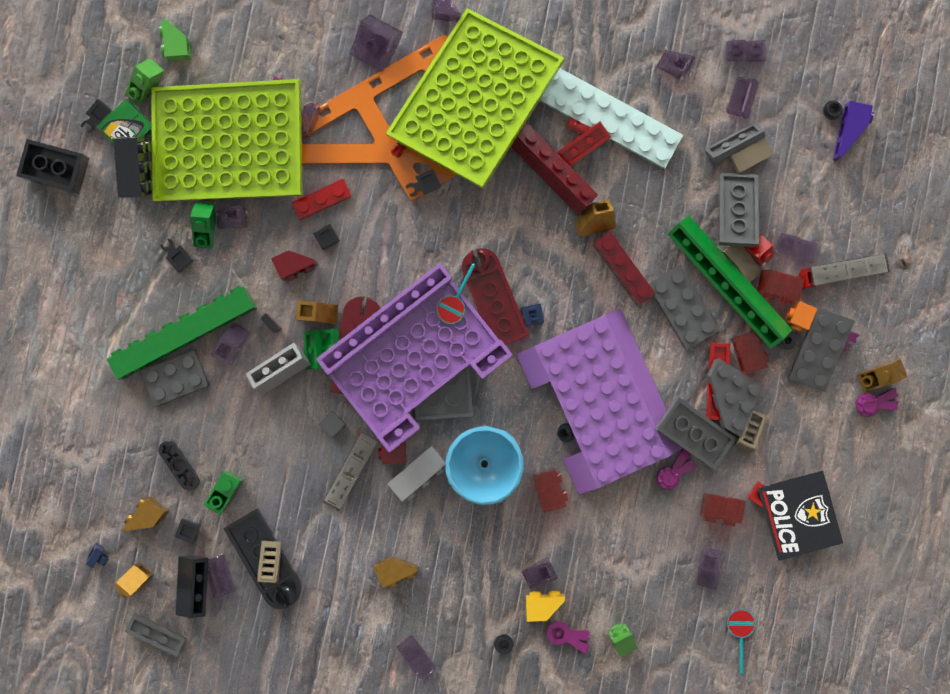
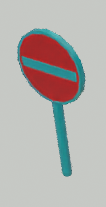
M475 264L471 265L456 296L448 295L441 298L436 308L437 315L444 323L455 324L464 317L465 305L459 297L475 268Z
M736 609L727 618L728 630L732 635L739 638L740 675H743V638L751 635L756 625L752 613L745 609Z

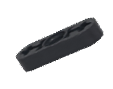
M173 441L161 443L158 452L182 488L185 490L195 489L199 485V477L176 443ZM165 445L172 446V449L170 450L172 455L174 456L178 454V457H175L170 461L169 458H172V456L170 453L165 454ZM177 460H181L184 463V468L181 471H177L174 468V463ZM189 470V473H186L188 478H194L193 486L191 484L187 485L186 476L181 477L180 474Z

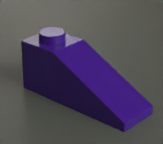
M849 101L845 105L833 160L837 161L872 122L874 117L872 105Z

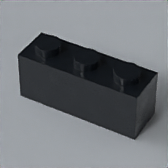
M197 555L178 557L175 615L186 618L206 616L209 558Z

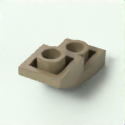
M763 138L731 155L729 158L737 173H740L774 154L766 139Z
M728 246L722 251L749 282L761 273L758 265L744 247Z

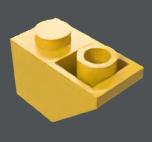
M539 591L529 592L530 595H525L527 622L547 621L565 601L564 593L560 594V591H549V594H541Z

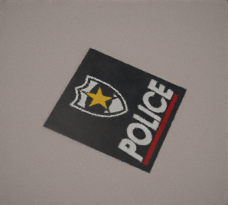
M823 470L758 488L778 561L843 544Z

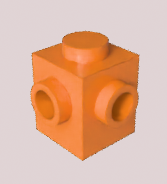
M801 301L795 302L793 308L790 307L787 312L786 318L788 320L786 323L791 325V329L797 332L809 330L817 308Z

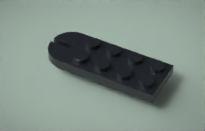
M255 509L223 528L266 603L276 609H286L294 604L301 595L302 585L282 549L279 581L277 583L257 581L262 541H277L259 509ZM266 547V551L276 552V548ZM265 555V559H275V556ZM265 564V567L274 568V564ZM264 572V575L273 576L274 572ZM281 590H285L290 599L289 603Z

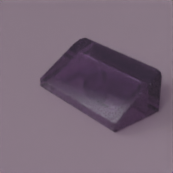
M737 76L727 113L746 119L749 118L759 85L755 78Z
M224 554L208 560V582L214 598L236 591Z

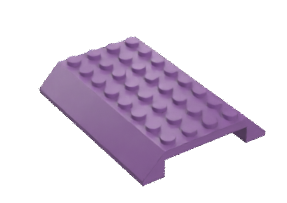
M441 263L432 268L316 359L388 452H391L420 429L408 412L469 365L483 379L513 355L502 340L496 337L462 293L459 298L465 305L464 317L455 324H447L439 319L436 311L438 302L445 296H456L459 290Z
M621 308L516 354L531 389L548 382L551 383L581 452L563 459L578 494L600 488L667 458L682 449L655 429L666 412V408Z

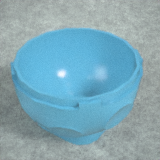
M488 426L476 427L459 435L450 446L445 462L446 475L454 491L466 501L480 505H492L509 497L520 484L524 470L523 456L516 440L506 431ZM483 460L488 462L487 467L481 466Z

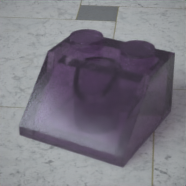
M368 15L360 22L349 54L383 72L396 51L403 32L372 15Z

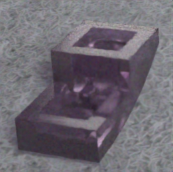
M781 232L775 251L813 263L819 243L803 240L800 237Z
M413 635L397 646V650L407 660L410 668L421 680L437 669Z

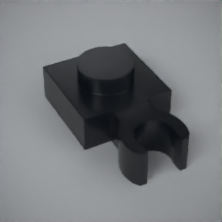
M97 99L85 113L90 118L83 121L81 127L88 123L91 126L88 133L93 132L96 123L99 125L113 110L103 101Z
M433 169L416 176L417 183L406 185V189L410 187L415 189L413 193L409 194L410 197L416 196L421 190L426 195L441 187Z
M167 239L170 242V247L165 248L163 244L160 246L170 254L166 259L180 273L194 260L182 246L176 249L175 243L171 239Z

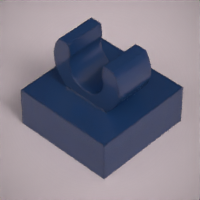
M541 303L522 307L525 326L544 323Z
M94 544L86 558L87 566L93 568L96 562L103 566L106 565L109 556L102 553V545Z

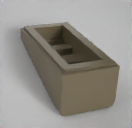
M752 410L741 437L737 436L734 446L748 453L756 451L767 416ZM751 417L759 420V424L750 420ZM748 425L753 426V427H755V428H757V429H756V430L751 429V428L748 427ZM746 432L751 435H754L753 438L748 435H745Z
M262 541L258 582L277 583L279 581L282 542ZM266 547L276 548V552L266 551ZM265 555L275 556V559H265ZM265 564H274V568L265 567ZM264 572H274L273 576L264 575Z

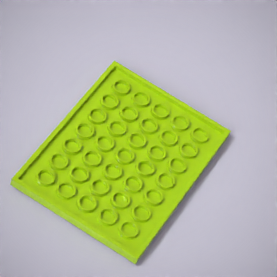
M467 8L394 119L386 135L484 189L565 62V59Z
M300 79L151 87L152 201L169 202L303 196Z

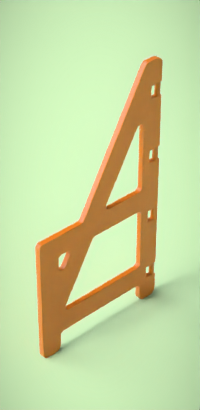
M442 35L426 46L412 52L334 97L317 109L303 115L302 139L356 109L375 141L373 144L302 143V164H389L411 201L424 195L421 190L416 196L410 197L409 194L413 193L415 189L413 187L406 189L407 184L418 182L416 176L420 174L415 172L414 164H429L430 168L426 171L433 169L440 185L457 176L455 173L408 147L403 150L399 158L393 156L391 149L394 145H397V141L386 135L389 125L374 101L376 96L417 72H426L448 36ZM431 49L432 54L423 59L420 54ZM380 78L382 83L372 89L369 83ZM329 107L331 113L321 118L319 112Z

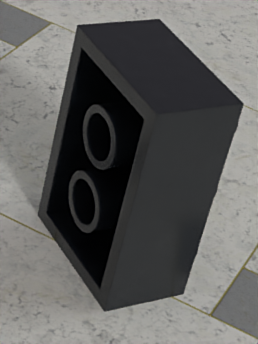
M147 136L113 138L118 198L150 195L152 191V179H150L152 162L148 156V152L151 151L150 141H147Z
M26 139L16 176L34 183L80 194L89 157L82 153Z

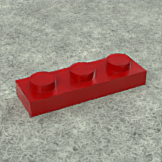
M599 121L558 150L557 153L571 166L610 139L611 136L601 121Z
M341 179L291 203L299 220H302L352 196L344 179Z

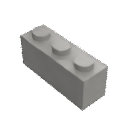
M293 343L247 372L246 376L253 389L264 395L311 364L304 351L297 344Z
M431 446L394 477L388 485L401 501L405 499L409 501L417 494L415 490L420 486L425 488L432 482L429 478L434 474L439 476L446 470L444 467L446 461Z

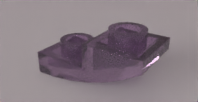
M746 40L726 41L727 61H766V40L748 42Z

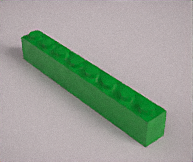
M689 215L667 234L770 349L784 340L792 331L790 326Z
M237 286L230 290L231 294L225 297L220 295L214 298V303L208 306L203 304L196 308L195 313L191 315L186 313L180 316L178 322L174 324L169 322L163 325L161 331L157 333L152 331L146 334L144 340L140 342L135 340L129 343L128 348L125 350L118 349L112 352L111 357L107 361L117 380H123L257 309L247 288Z

